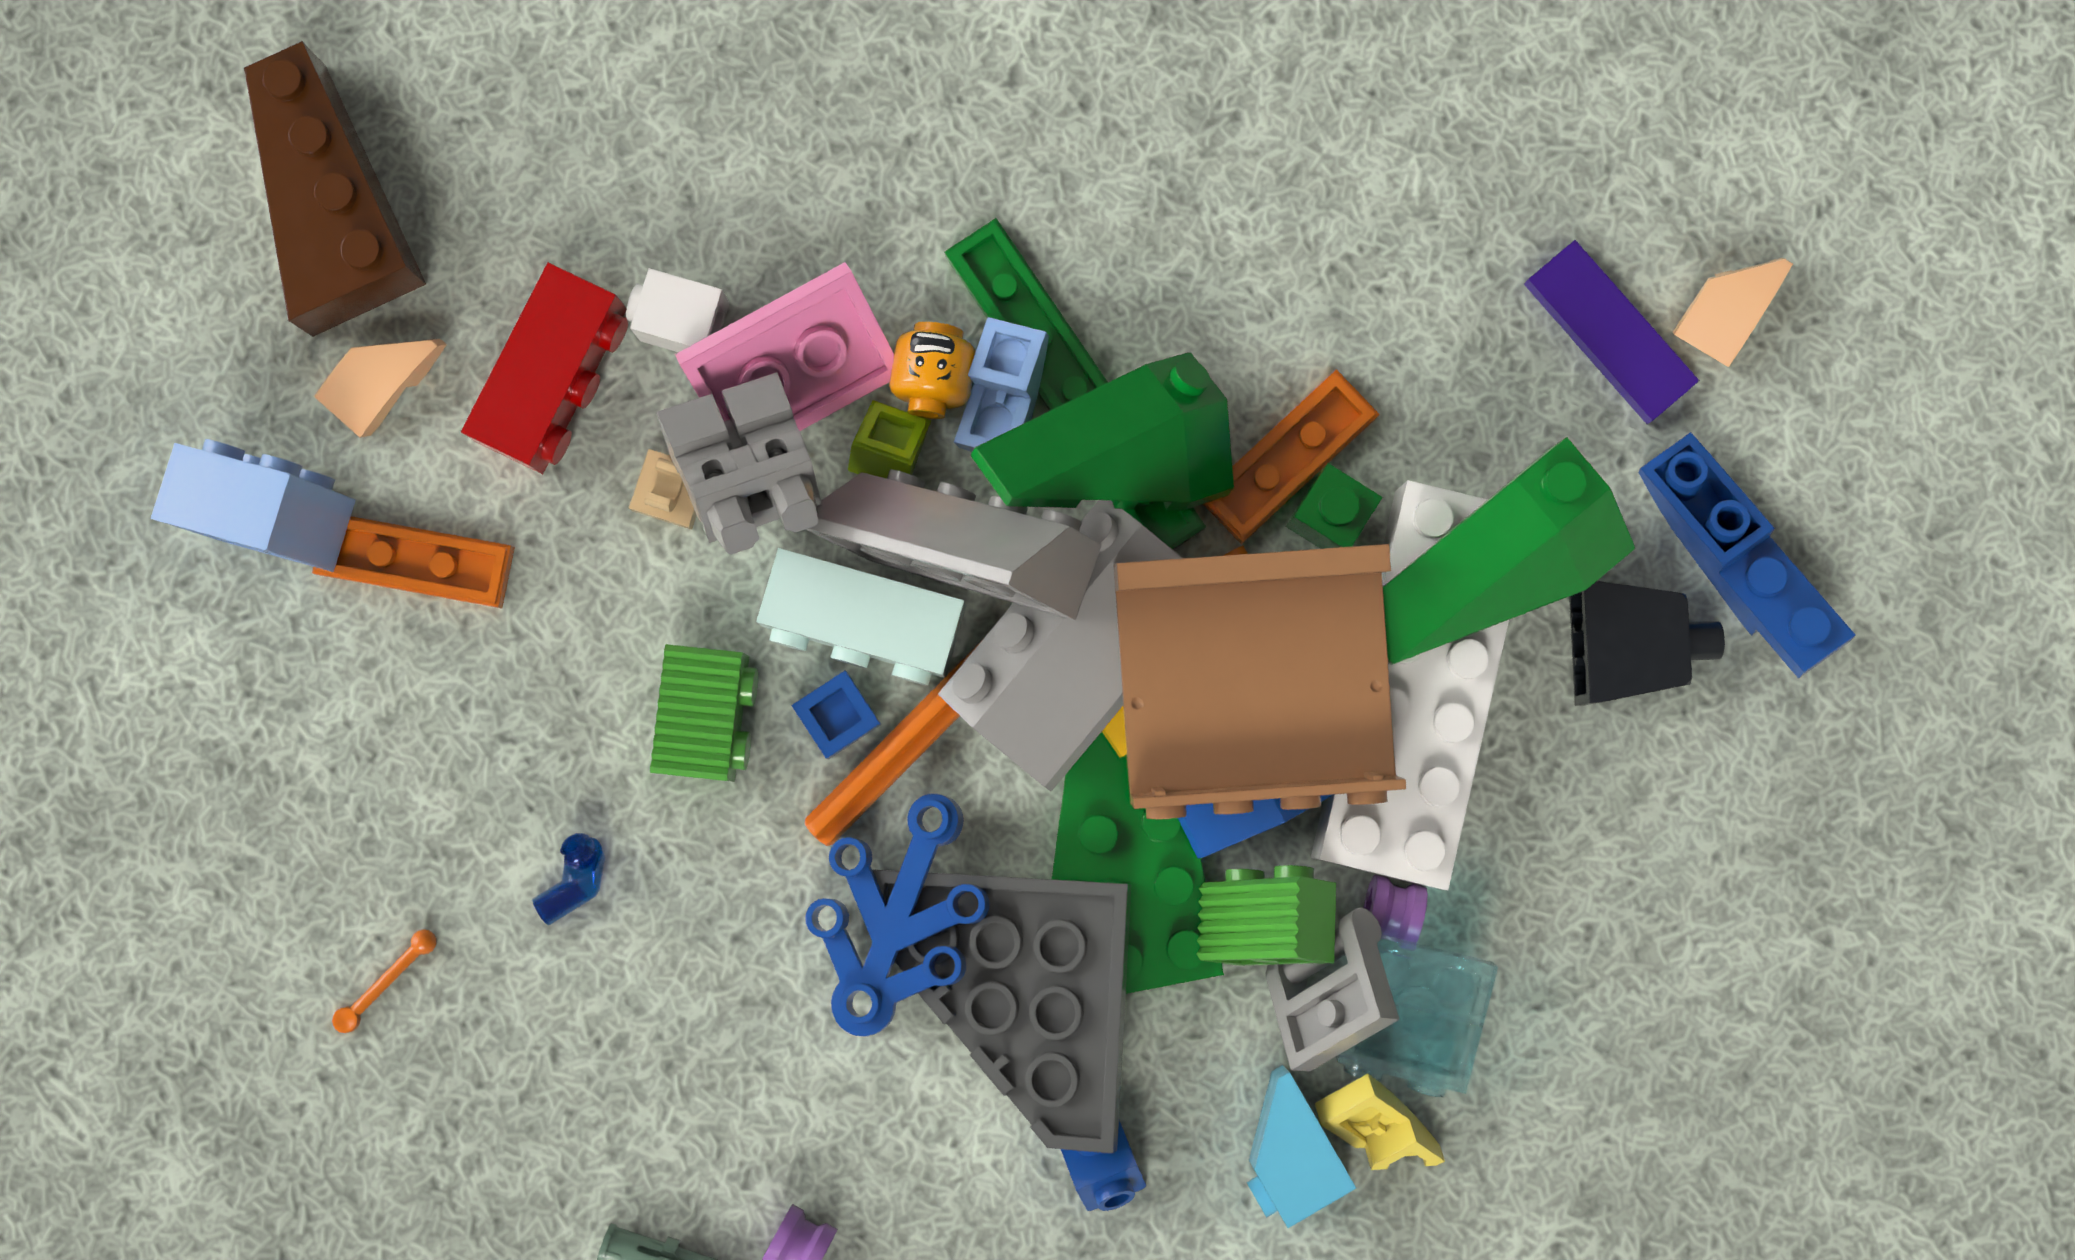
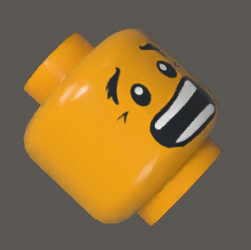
M918 322L914 324L913 331L903 333L897 339L889 387L898 399L909 403L907 411L909 414L922 418L943 419L945 418L946 409L961 407L969 400L972 380L968 373L976 350L970 342L963 339L964 332L962 329L939 322Z

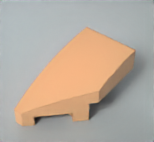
M1779 258L1768 263L1735 271H1725L1715 274V277L1708 278L1677 324L1673 334L1729 367L1768 308L1793 263L1784 258Z
M430 339L350 348L314 397L360 438L371 436L386 418L405 388L417 386L447 344L441 339Z

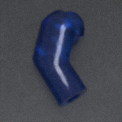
M574 833L563 841L560 848V853L565 855L562 881L532 899L538 915L548 926L592 900L600 891L605 854L600 842L595 838L589 837L587 834Z

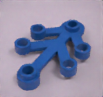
M927 794L918 798L912 804L907 821L913 837L887 904L871 868L872 851L867 843L860 839L846 837L836 841L830 849L829 863L837 874L846 877L872 940L864 966L846 930L849 923V913L842 902L836 899H818L807 909L805 920L809 931L815 936L823 938L840 980L833 991L831 999L833 1016L838 1025L852 1035L871 1036L883 1031L891 1023L898 1002L935 985L948 986L956 984L963 978L966 972V959L960 950L952 946H938L926 954L923 964L889 977L898 951L959 923H978L985 918L989 911L990 901L987 893L977 885L962 884L952 889L947 900L912 916L938 847L955 841L963 828L964 817L962 810L953 799L947 796ZM936 807L942 814V823L937 830L929 832L923 826V815L928 809ZM854 845L859 850L860 861L855 868L849 870L843 865L841 857L845 848ZM970 891L978 899V909L972 916L966 917L959 911L958 901L962 894ZM826 906L832 907L837 916L834 927L828 931L820 926L818 920L820 911ZM943 953L949 954L955 962L954 972L948 978L940 977L935 970V961ZM859 991L866 992L872 1001L871 1010L865 1016L859 1015L853 1008V998Z

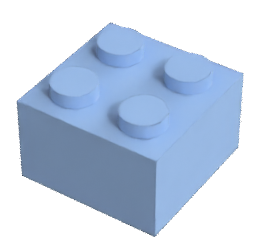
M205 439L202 450L174 443L151 519L222 542L334 572L356 499L333 491L335 479L302 469V466L297 463L262 454V457L259 458L245 454V450Z

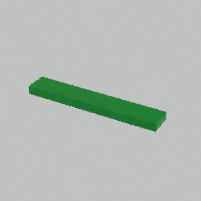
M997 218L944 251L946 259L986 318L990 317L1045 331L1049 335L1038 395L1049 411L1108 383ZM1139 501L1134 509H1123L1172 550L1206 528V525L1194 508L1166 510L1163 502Z

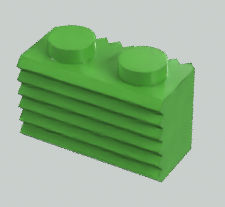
M665 645L650 773L735 782L736 769H747L751 749V733L741 731L744 705L754 706L758 689V668L748 667L749 656L747 654L726 650Z
M1298 865L1274 866V878H1265V872L1261 870L1227 869L1225 881L1204 882L1199 887L1203 896L1198 901L1202 907L1198 913L1202 922L1197 927L1201 933L1197 942L1201 948L1196 954L1201 961L1239 966L1334 964L1336 882L1314 879V868Z

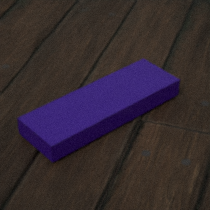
M1576 240L1572 241L1524 283L1526 288L1646 424L1656 419L1700 381Z

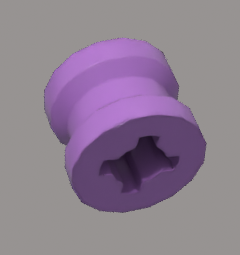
M1375 874L1369 883L1363 908L1371 912L1378 920L1382 932L1381 936L1394 938L1399 947L1413 949L1419 939L1425 919L1428 898L1426 886L1414 883L1406 888L1395 886L1388 877Z
M792 1204L762 1260H822L838 1229L828 1223L817 1226L806 1219L803 1209Z

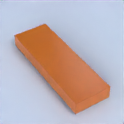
M1336 369L1232 466L1234 489L1230 494L1203 505L1242 545L1380 414Z
M351 516L334 572L313 567L312 573L502 609L515 547Z

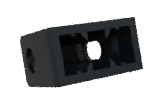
M1596 581L1587 590L1569 596L1575 706H1586L1690 685L1692 680L1691 660L1721 659L1723 656L1725 636L1722 624L1719 621L1689 622L1686 594Z

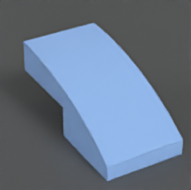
M987 317L968 373L974 384L954 443L959 448L973 452L976 446L1032 419L1049 339L1047 332Z

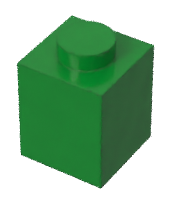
M1327 463L1316 477L1285 527L1320 549L1352 547L1383 497Z

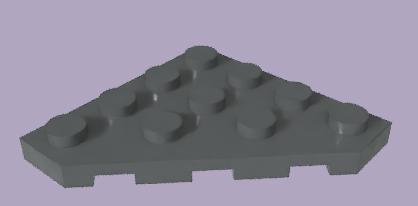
M873 869L887 904L899 871ZM928 873L912 916L947 900L952 889L962 884H972L981 887L989 897V911L985 918L978 923H959L898 951L895 963L902 971H906L923 964L926 954L935 947L952 946L960 950L966 959V972L963 978L953 985H935L918 993L941 1022L947 1024L971 1052L970 1056L1003 1096L1007 1095L1031 1124L1030 1128L1047 1148L1115 1153L1118 1146L1131 884ZM970 891L962 894L958 901L959 911L964 916H972L978 909V899ZM943 953L935 961V970L942 978L950 977L954 972L955 962L949 954Z

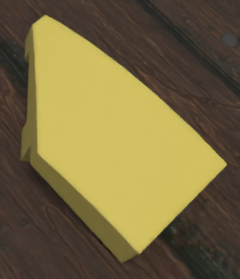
M1370 1074L1360 1077L1315 1103L1320 1125L1354 1148H1365L1371 1170L1388 1169L1389 1164L1404 1156H1419L1423 1159L1425 1166H1437L1445 1162L1440 1144L1406 1105Z

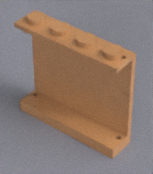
M1389 544L1127 562L1113 565L1130 803L1134 809L1146 808L1147 819L1187 816L1186 805L1213 803L1214 814L1249 813L1254 811L1253 800L1280 798L1281 809L1321 807L1320 795L1347 794V803L1352 805L1378 804L1388 802L1387 791L1406 789V779L1397 776L1395 771L1382 572L1391 571Z

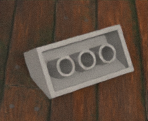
M892 469L889 471L887 479L862 472L821 500L822 505L817 506L818 524L805 529L874 563L1072 620L1077 618L1102 546L1079 532L1082 522L1067 514L1044 509L1041 519L1026 515L1027 507L1006 506L999 496L991 495L988 505L975 502L976 495L961 487L940 482L937 492L924 489L925 481Z
M1098 500L1081 521L1082 525L1079 532L1102 546L1076 620L1013 603L938 693L974 730L1049 791L1056 787L1123 706L1113 565L1127 562L1183 559L1123 509H1115L1113 502L1110 500Z

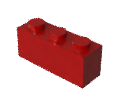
M547 262L461 433L474 442L542 475L549 463L553 465L559 463L571 441L572 432L566 429L577 407L586 408L598 389L600 375L595 373L606 350L611 353L615 352L626 334L628 320L623 316L627 308L617 295Z

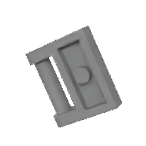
M1354 909L1340 919L1339 928L1335 930L1334 962L1346 955L1348 964L1308 989L1302 991L1307 985V979L1332 963L1268 965L1266 968V980L1291 1071L1310 1072L1399 1020L1377 943L1381 940V927L1375 916L1367 909Z

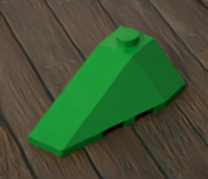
M1191 352L1145 364L976 446L970 455L1000 498L1009 507L1076 508L1081 500H1110L1113 502L1115 509H1134L1139 501L1163 502L1166 510H1187L1228 496L1234 489L1228 401L1210 378L1207 370L1196 360Z
M1568 437L1539 456L1383 586L1387 657L1390 665L1587 590L1636 549L1611 488Z

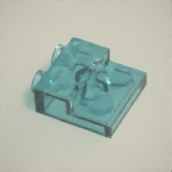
M1381 935V940L1377 943L1399 1020L1336 1056L1337 1062L1345 1064L1343 1070L1346 1073L1358 1078L1370 1074L1376 1080L1381 1081L1383 1074L1408 1079L1407 1087L1429 1096L1444 1097L1446 1089L1466 1094L1498 966L1492 961Z

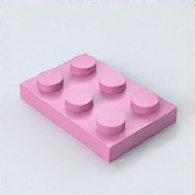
M846 262L675 354L698 397L713 394L724 421L730 420L722 390L777 372L799 431L889 383L894 353Z

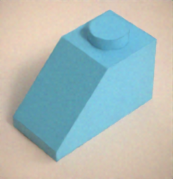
M1283 1065L1273 1070L1270 1075L1249 1156V1162L1257 1177L1246 1183L1266 1218L1278 1211L1287 1228H1290L1355 1190L1356 1187L1291 1073Z

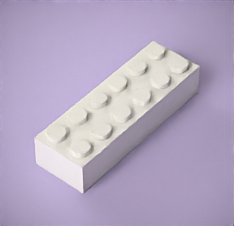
M1407 480L1394 494L1383 544H1389L1391 571L1382 572V586L1488 499ZM1509 620L1393 665H1390L1388 662L1395 771L1397 776L1406 779V789L1387 791L1388 802L1378 804H1348L1347 794H1334L1325 799L1310 858L1448 891Z

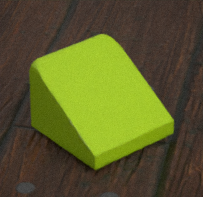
M872 400L852 442L848 471L856 474L862 472L886 479L891 469L912 475L931 420L911 415L906 411Z

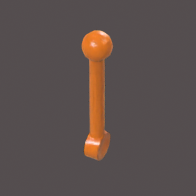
M426 929L415 932L411 938V946L351 1007L340 1008L334 1013L332 1018L334 1028L341 1033H348L357 1029L361 1020L360 1015L420 954H429L434 950L437 945L435 934Z

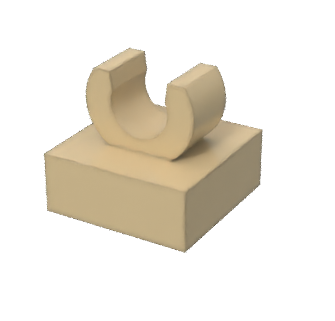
M648 449L629 509L633 512L692 530L697 515L682 478L677 472L670 455Z

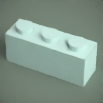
M778 548L756 622L765 628L772 629L769 638L771 642L806 651L808 642L811 640L832 646L833 650L830 658L867 668L871 657L895 664L892 676L928 686L931 675L945 678L947 675L966 604L962 599Z

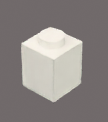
M648 268L644 284H636L631 291L627 304L626 318L628 321H632L630 329L641 342L680 352L721 330L730 303L722 289Z

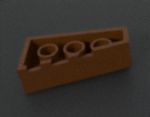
M301 41L244 67L288 321L314 337L426 285L324 63Z

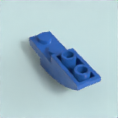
M1691 432L1639 469V475L1667 523L1751 636L1758 631L1798 679L1848 644L1856 636L1770 537L1775 529L1773 525Z

